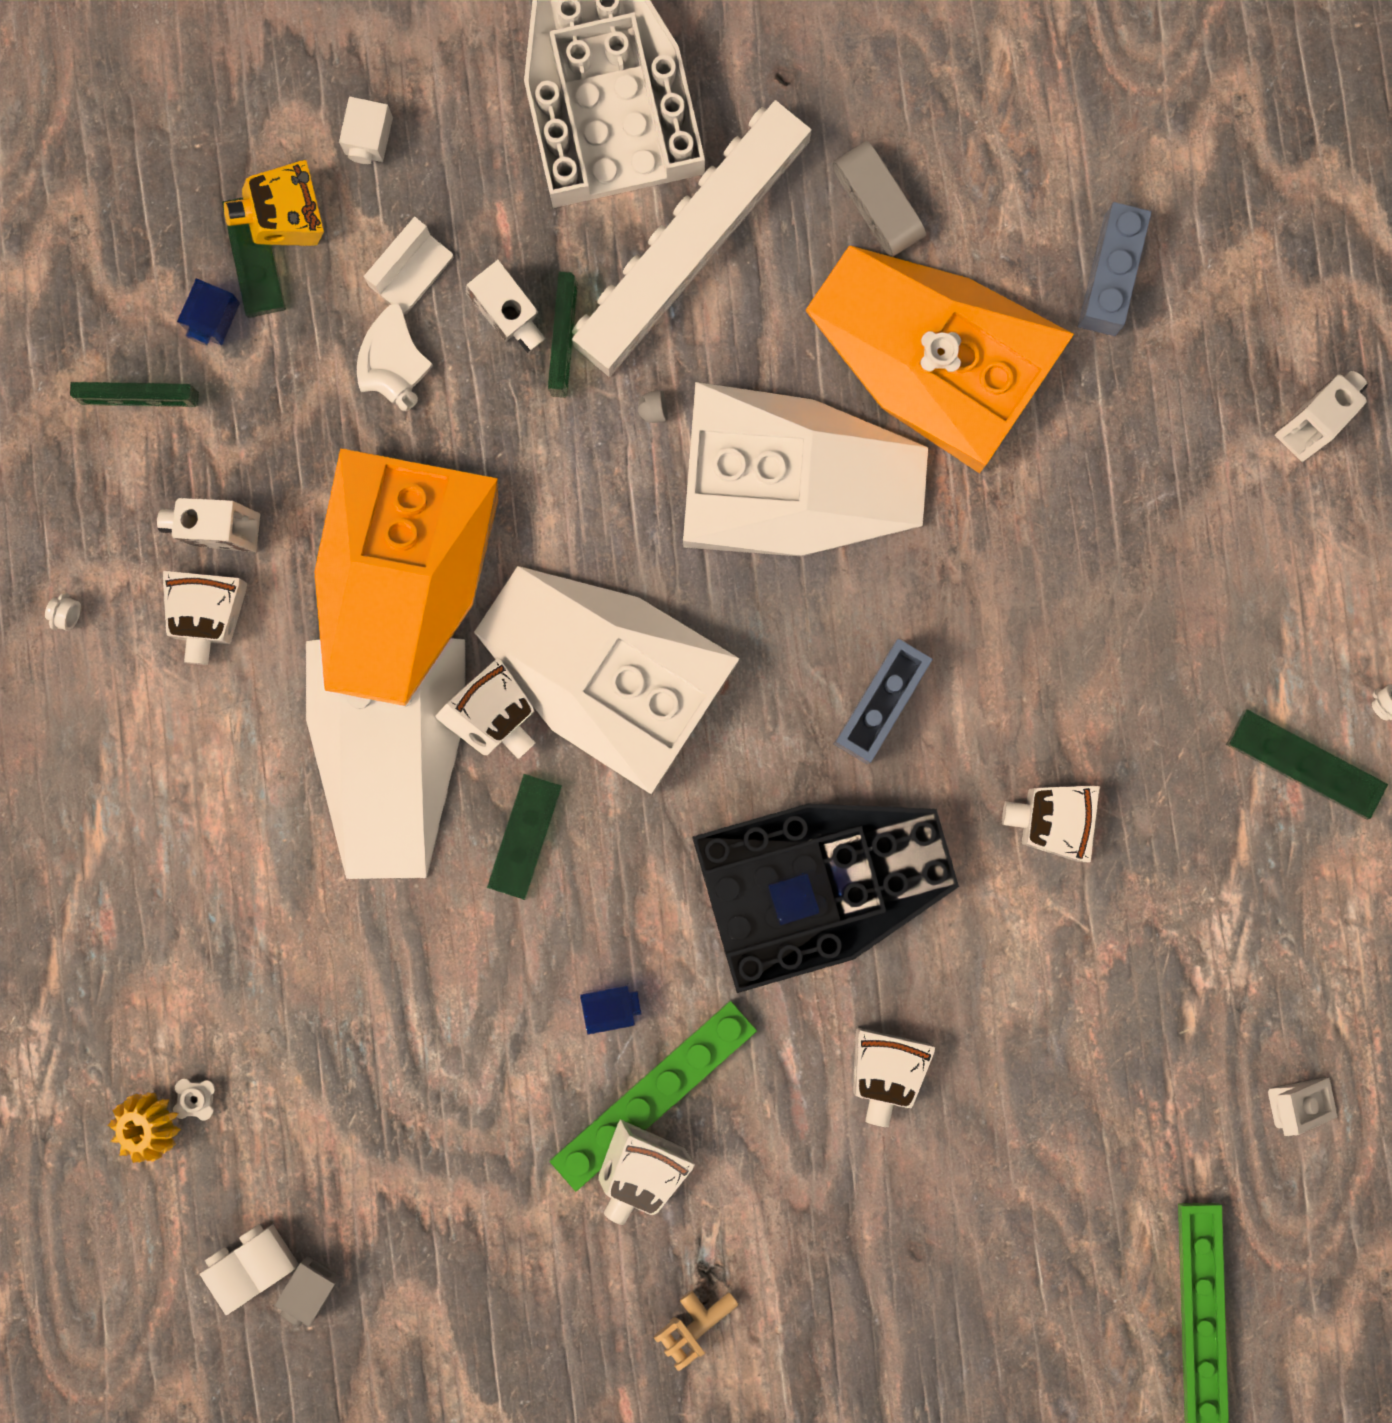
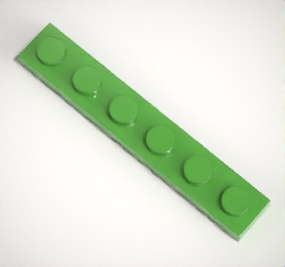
M731 1000L728 1001L553 1156L549 1162L574 1191H578L601 1170L620 1119L646 1130L755 1034L757 1030Z
M1178 1203L1185 1423H1229L1222 1205L1219 1203Z

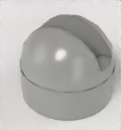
M662 390L648 392L639 399L638 414L646 422L658 423L667 421V405Z

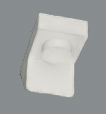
M1320 1078L1274 1087L1268 1091L1274 1124L1277 1128H1283L1284 1136L1300 1135L1338 1117L1330 1078Z

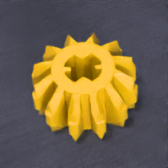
M148 1092L144 1095L136 1093L127 1097L124 1103L117 1105L112 1110L116 1118L111 1120L107 1126L116 1131V1135H114L110 1142L120 1143L119 1156L130 1154L133 1163H140L145 1160L153 1162L161 1158L165 1152L170 1151L176 1145L173 1137L178 1135L181 1129L175 1126L172 1120L179 1113H169L167 1110L169 1099L158 1101L156 1092Z

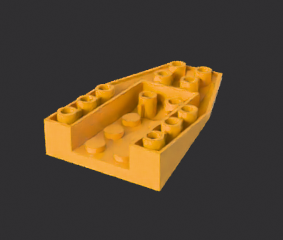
M850 245L806 308V313L883 410L979 474L987 465L1074 335L1070 331L970 278ZM929 331L935 334L955 332L960 336L961 344L957 357L960 359L961 364L955 372H948L946 369L935 368L933 371L928 372L922 368L921 359L924 357V346L921 343V339L925 333ZM940 348L937 350V353L944 355L945 351Z
M340 448L314 571L325 691L397 705H407L473 606L498 505V478Z

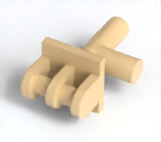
M693 1291L688 1292L680 1299V1302L694 1321L686 1327L680 1319L673 1317L669 1320L670 1323L654 1335L655 1341H661L666 1347L664 1350L666 1356H672L676 1361L674 1367L677 1371L685 1368L698 1356L701 1357L705 1354L696 1340L739 1306L729 1292L707 1310ZM674 1330H677L680 1335L676 1340L671 1335ZM685 1344H687L691 1350L687 1354H685V1352L681 1348Z

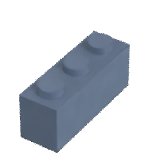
M1113 202L1105 213L1078 322L1079 328L1116 336L1124 327L1152 211Z
M898 638L893 643L833 745L863 763L870 764L933 659Z

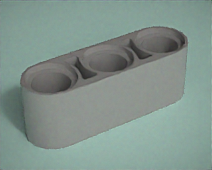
M868 141L863 142L832 162L834 172L884 251L890 257L897 255L926 237L925 228L874 147Z

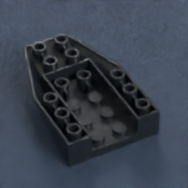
M808 803L692 837L736 993L854 960L959 887L937 809Z

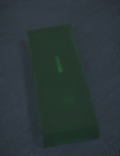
M242 197V198H237V199H232V200L223 201V202H222L223 210H224V202L236 201V200H243V197ZM249 224L227 225L245 315L248 318L285 311L286 305L273 245L254 243Z
M559 271L548 380V390L552 397L566 398L568 396L573 345L572 330L575 323L578 282L573 272Z
M70 382V396L81 405L196 407L199 402V392L191 384Z
M527 774L523 775L487 888L526 900L560 796L561 785Z

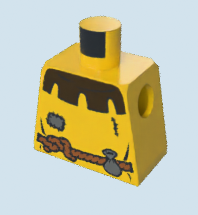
M307 160L298 161L246 178L242 188L243 200L224 202V215L227 225L249 224L253 241L256 244L314 246L318 245L324 233Z

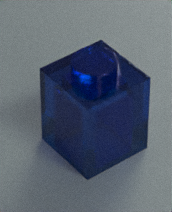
M196 278L177 322L187 331L185 336L190 340L204 346H208L209 341L222 346L240 302L233 293Z
M807 873L767 885L780 925L819 913Z
M629 983L581 992L580 994L587 1035L635 1026V1016L642 1015L638 991L630 992Z

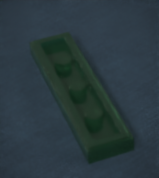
M1248 709L1243 711L1226 743L1232 749L1366 820L1371 819L1388 786L1387 783Z

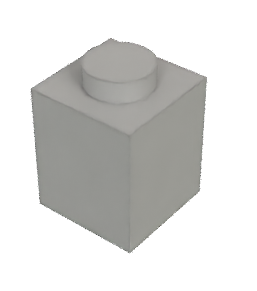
M306 1256L297 1267L274 1306L282 1310L280 1314L288 1322L297 1326L305 1324L310 1327L341 1276Z

